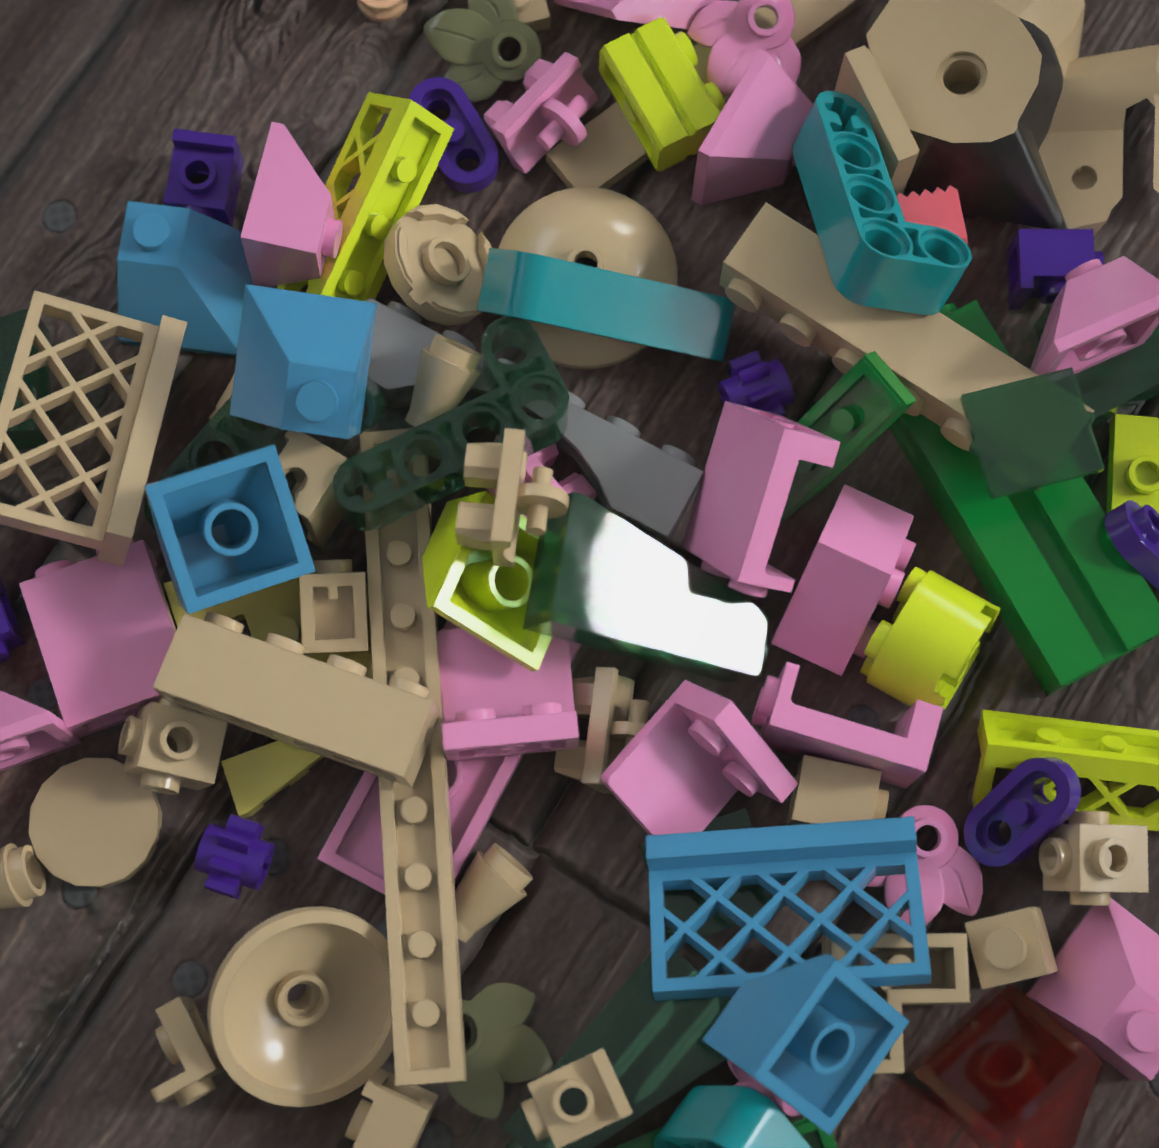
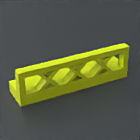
M368 92L325 184L332 197L335 219L343 222L342 238L336 258L326 257L321 278L278 285L277 288L300 292L301 288L308 284L306 293L366 302L369 298L375 300L387 275L384 265V241L391 226L409 211L419 206L454 128L411 99ZM383 113L389 114L381 132L373 138ZM361 172L355 188L347 194L353 177Z
M982 709L977 729L981 758L972 795L973 808L992 791L991 787L996 767L1015 769L1019 764L1028 759L1054 757L1069 764L1078 777L1090 779L1097 788L1080 799L1075 811L1109 812V825H1145L1148 827V830L1159 831V799L1141 808L1126 806L1119 797V795L1136 785L1154 786L1159 792L1158 730ZM1048 778L1044 783L1043 791L1045 797L1052 802L1056 797L1057 791L1054 789L1056 787L1055 783Z

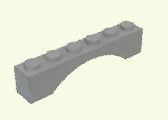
M369 298L367 301L377 303L365 394L390 408L411 405L422 347H429L435 334L450 338L476 350L472 342L454 331L444 330L442 334H439L422 325V319L419 315L398 302L390 301L388 306H385L372 298ZM482 356L477 366L481 374L460 404L495 411L522 422L533 430L543 428L556 443V446L579 467L587 481L596 490L609 523L665 552L693 502L701 483L703 471L695 467L696 461L694 458L674 446L663 445L662 449H659L640 439V431L621 418L608 416L604 420L584 409L586 405L579 397L563 388L553 387L551 392L529 381L531 378L530 374L512 361L499 358L495 363Z

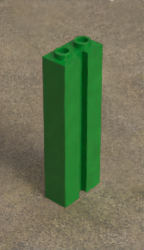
M977 300L959 309H956L953 303L943 306L940 313L1010 357ZM903 413L889 426L992 604L1000 608L999 616L1047 697L1159 636V602L1144 577L1122 557L1114 546L1105 527L1104 517L1106 514L1068 452L1052 476L1038 490L1031 484L1021 486L1006 479L997 471L995 467L996 462L978 450L966 451L953 445L941 434V427L920 413L918 416Z

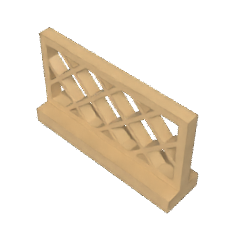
M34 290L0 404V454L2 451L8 461L0 464V480L17 473L33 498L16 506L0 502V524L99 550L97 561L123 567L136 526L145 490L144 485H146L187 326L186 321L162 315L160 325L156 326ZM41 315L68 321L78 336L52 347L38 327ZM116 335L141 342L137 356L115 365L100 344V341ZM34 344L39 353L30 356ZM87 348L102 371L76 382L61 359ZM48 365L63 389L36 400L23 381V376ZM133 373L131 383L129 385L125 380L124 376ZM111 383L125 405L124 408L101 418L85 394ZM18 396L24 406L14 410ZM72 400L88 424L61 436L45 412ZM33 418L48 440V443L21 455L8 437L7 430ZM119 425L115 439L109 429ZM97 436L110 455V462L85 472L70 450V447ZM57 454L73 479L45 491L29 466ZM105 479L100 494L94 484ZM82 490L96 511L92 527L65 520L54 503ZM41 509L44 514L38 513L36 511Z

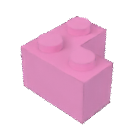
M844 484L771 644L842 676L852 654L865 658L864 651L880 624L870 618L877 604L888 609L890 608L905 576L904 570L915 549L916 543L906 539L914 515Z

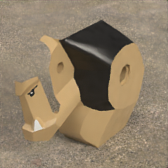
M876 0L860 29L854 49L863 45L869 48L920 150L904 190L908 196L912 191L921 195L924 189L933 194L937 187L945 192L951 185L958 190L962 214L1042 229H1093V235L1095 236L1108 220L1111 210L1123 196V130L1126 108L1146 98L1155 106L1153 188L1159 193V44L1079 58L1085 0Z

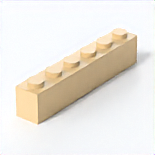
M765 202L723 262L719 285L725 288V294L734 304L748 312L761 311L777 321L780 331L793 342L804 347H809L812 344L833 357L832 363L844 375L864 355L876 351L917 400L904 413L912 416H918L920 413L941 427V434L949 442L966 451L978 450L995 461L997 471L1015 484L1021 486L1031 484L1040 490L1055 472L1095 411L940 312L934 315H921L867 307L848 300L837 291L832 282L818 235Z

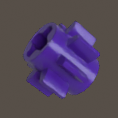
M757 350L729 361L730 368L727 369L729 378L718 382V391L723 406L725 401L786 416L783 407L794 402V393L789 377L778 359L770 362H761Z
M233 814L229 815L226 828L213 823L209 824L200 841L194 862L195 871L208 875L204 885L205 889L239 900L243 886L256 891L261 888L270 868L275 847L274 843L260 839L264 826L258 822Z

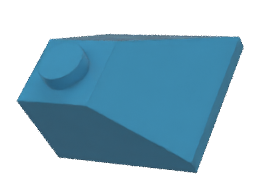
M128 201L117 256L118 315L156 326L160 325L162 315L186 321L187 326L180 351L236 358L245 284L254 285L240 238L242 231L190 208ZM119 336L121 344L141 345V342Z
M245 284L229 415L283 430L349 439L359 434L362 424L377 303Z
M275 444L144 485L159 544L178 601L187 614L316 571Z
M826 953L743 982L705 1035L703 1041L825 1133L831 1135L910 1021L836 958Z

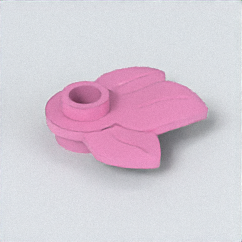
M717 0L701 9L694 18L687 35L702 46L712 48L707 62V83H715L723 97L733 93L758 49L769 53L796 84L801 70V55L790 36L795 25V11L790 0H740V2ZM765 7L774 12L776 24L773 28L765 30L756 25L754 13L757 9Z
M918 805L903 812L900 817L914 816L916 832L920 827L929 825L935 829L938 836L936 845L930 850L924 851L917 846L925 926L938 914L943 903L959 913L969 916L975 915L982 900V873L976 859L958 845L959 835L954 820L944 810L931 805ZM905 874L876 876L867 886H884L886 908L890 909L906 892ZM908 909L900 918L910 925Z

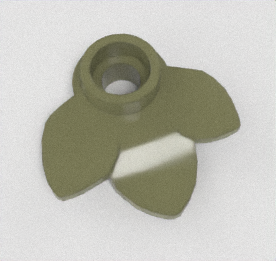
M468 0V9L455 8L442 11L433 16L424 25V32L431 46L445 60L452 62L444 78L460 85L471 103L489 100L505 81L518 82L524 80L525 72L542 56L540 39L529 25L519 21L514 0ZM510 39L519 41L521 45L519 57L513 61L503 60L500 54L502 44Z
M508 982L487 985L470 1001L462 999L463 1021L471 1029V1037L465 1044L467 1081L447 1083V1088L452 1097L461 1106L471 1113L484 1118L496 1119L499 1117L503 1105L504 1082L518 1083L529 1081L549 1072L553 1066L550 1053L543 1040L531 1028L523 1024L533 1007L535 994L519 985Z

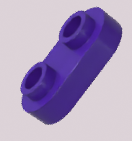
M434 77L422 81L412 90L409 99L430 113L436 110L447 111L450 115L444 122L454 128L436 168L443 181L456 191L474 193L483 190L493 182L499 167L498 150L492 136L460 85L443 77ZM467 158L474 159L479 163L478 167L472 171H464L458 167V164Z
M1128 500L1105 515L1104 523L1106 530L1122 557L1159 590V514L1150 505L1146 504L1141 507L1136 502Z
M1054 757L1032 758L1019 764L968 814L964 824V840L971 855L980 863L991 867L1016 864L1026 858L1044 839L1065 822L1078 807L1081 798V786L1076 772L1065 761ZM1048 778L1055 783L1057 789L1056 797L1052 802L1045 797L1043 791L1044 783ZM1003 821L1011 829V839L1008 843H1005L999 835V827Z

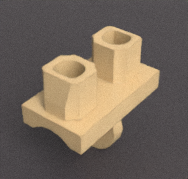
M505 428L503 443H468L464 462L465 486L497 489L495 505L460 501L455 527L457 544L478 550L492 551L494 566L514 567L520 514L527 516L525 530L531 535H544L546 533L547 519L561 517L568 511L569 496L561 488L552 485V469L544 466L535 467L533 469L532 483H524L528 459L527 453L524 451L525 430Z
M596 667L595 677L572 679L577 718L589 719L587 741L579 740L578 749L556 751L555 772L581 781V783L601 793L612 794L601 781V775L646 725L648 720L650 702L633 699L634 680L618 675V670L611 667Z

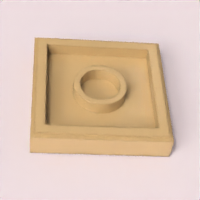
M863 45L844 54L835 91L849 95L865 108L896 196H898L899 193L903 194L920 150L869 48Z

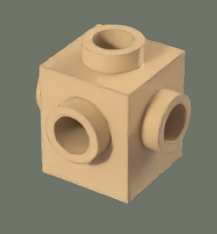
M160 696L158 703H148L137 710L136 717L129 715L125 720L118 746V753L127 756L123 773L141 777L139 787L162 794L177 795L179 794L180 787L198 791L215 783L228 722L168 702L164 697Z
M1074 811L1069 817V824H1061L1041 843L1039 865L1043 872V890L1069 891L1070 905H1110V892L1149 893L1148 827L1145 825H1109V812Z

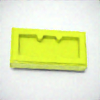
M1115 414L1110 419L1106 514L1128 500L1136 502L1141 507L1146 504L1150 505L1159 514L1158 417Z

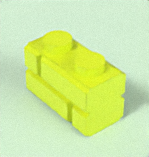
M662 17L637 28L633 34L627 33L605 44L600 49L599 73L656 171L660 172L685 160L688 155L691 154L693 156L698 153L700 146L726 104L715 83L709 82L704 85L694 66L698 64L697 55L688 36L683 31L674 34L666 19Z

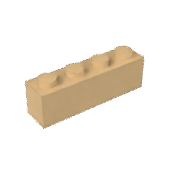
M207 612L204 620L183 613L152 687L168 702L410 788L413 787L440 717V712L434 701L427 699L429 690L426 687L397 676L391 677L389 685L364 677L367 671L366 667L338 655H330L327 663L304 656L305 646L278 634L268 633L265 642L242 634L245 627L243 624L218 613Z

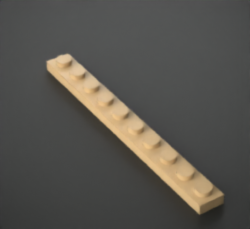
M418 428L360 433L373 680L389 685L391 677L397 676L418 683L429 690L427 699L433 700L440 712V717L413 787L410 788L379 776L395 1085L397 1087L466 1082L447 758L443 748L441 724L444 723L437 635L439 632L437 613L427 608L422 555L432 536L425 431Z

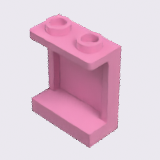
M725 401L681 547L702 559L700 566L702 570L730 579L728 586L734 590L756 597H766L768 588L791 593L795 579L769 565L767 562L799 460L833 468L841 442L782 415Z
M132 539L123 567L97 561L99 550H96L97 556L75 564L70 560L46 564L35 571L36 578L19 583L65 727L80 738L123 723L129 715L136 717L138 709L150 702L158 703L161 696L152 687L172 642L176 628L155 569L157 562L154 553L144 540L133 542Z
M786 662L778 678L770 675L767 676L764 687H761L751 724L762 727L760 737L769 748L798 757L808 755L882 771L881 782L904 789L926 772L944 707L917 700L897 720L894 734L794 704L791 701V695L800 665Z

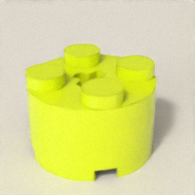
M915 567L898 594L897 601L900 604L892 618L894 624L892 625L885 620L880 622L864 651L867 658L860 673L867 676V683L909 707L917 700L944 707L943 709L945 710L980 652L978 649L981 644L979 639L984 631L990 633L1000 608L932 570L925 572Z

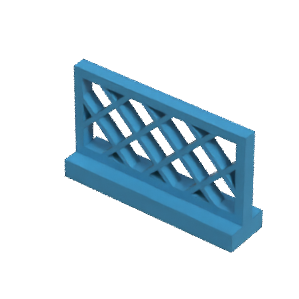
M914 816L646 836V860L649 870L652 986L655 1001L734 996L743 982L806 961L800 955L821 933L847 952L839 962L869 987L931 983ZM905 874L906 892L890 909L863 890L876 876ZM826 880L841 891L821 914L796 896L808 881ZM759 884L774 897L751 918L728 899L743 885ZM693 889L707 901L683 923L665 908L664 891ZM852 901L878 919L858 942L832 923ZM785 905L810 923L789 947L764 928ZM908 909L910 925L900 918ZM718 910L742 928L721 951H718L696 933ZM666 926L675 932L667 941ZM889 929H892L913 945L914 962L885 964L869 952V950ZM753 938L757 939L778 956L765 972L746 973L731 960ZM686 942L710 961L695 977H667V961ZM858 962H860V963H862L864 966H855V965H856ZM721 971H723V972L726 973L727 975H718V974H719Z

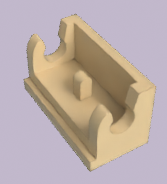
M288 430L284 435L287 444L280 453L279 459L284 475L286 476V474L292 471L297 481L290 493L296 512L301 516L308 530L306 538L312 544L323 549L359 491L345 456L303 432Z

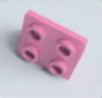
M559 620L538 671L533 672L461 628L442 629L437 633L444 723H441L443 748L448 761L578 749L577 711H575L568 632L565 620Z
M687 680L683 681L601 775V781L648 835L702 832L738 790L749 797H752L758 791L783 803L798 785L797 781L730 699Z

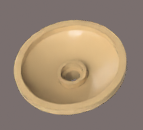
M570 188L554 192L539 199L527 207L513 221L498 248L523 251L574 263L581 258H590L595 261L597 268L674 286H677L678 282L675 253L668 235L661 224L646 208L636 201L620 193L602 188ZM502 316L509 330L524 347L548 362L568 368L596 369L608 367L631 358L647 347L556 326Z
M321 906L303 907L282 912L268 918L247 932L234 945L221 963L214 978L208 1000L207 1020L210 1040L216 1056L229 1076L249 1094L263 1101L287 1107H309L325 1104L351 1093L367 1082L375 1071L383 1066L394 1050L388 940L374 926L359 916L344 910ZM306 984V991L300 999L295 1001L287 1000L288 992L293 986Z

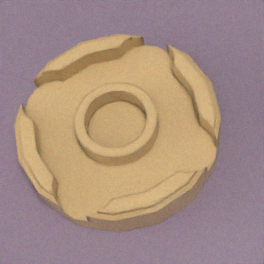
M438 204L417 206L391 226L384 241V265L390 282L408 307L426 320L446 326L467 324L482 312L477 310L488 251L492 246L482 232L476 236L472 229L465 225L470 221L456 210Z
M83 758L62 766L41 785L30 807L28 833L36 857L52 875L78 887L108 888L131 879L150 862L157 847L155 845L159 839V831L162 828L163 813L156 792L139 787L141 777L124 774L125 764L112 758Z

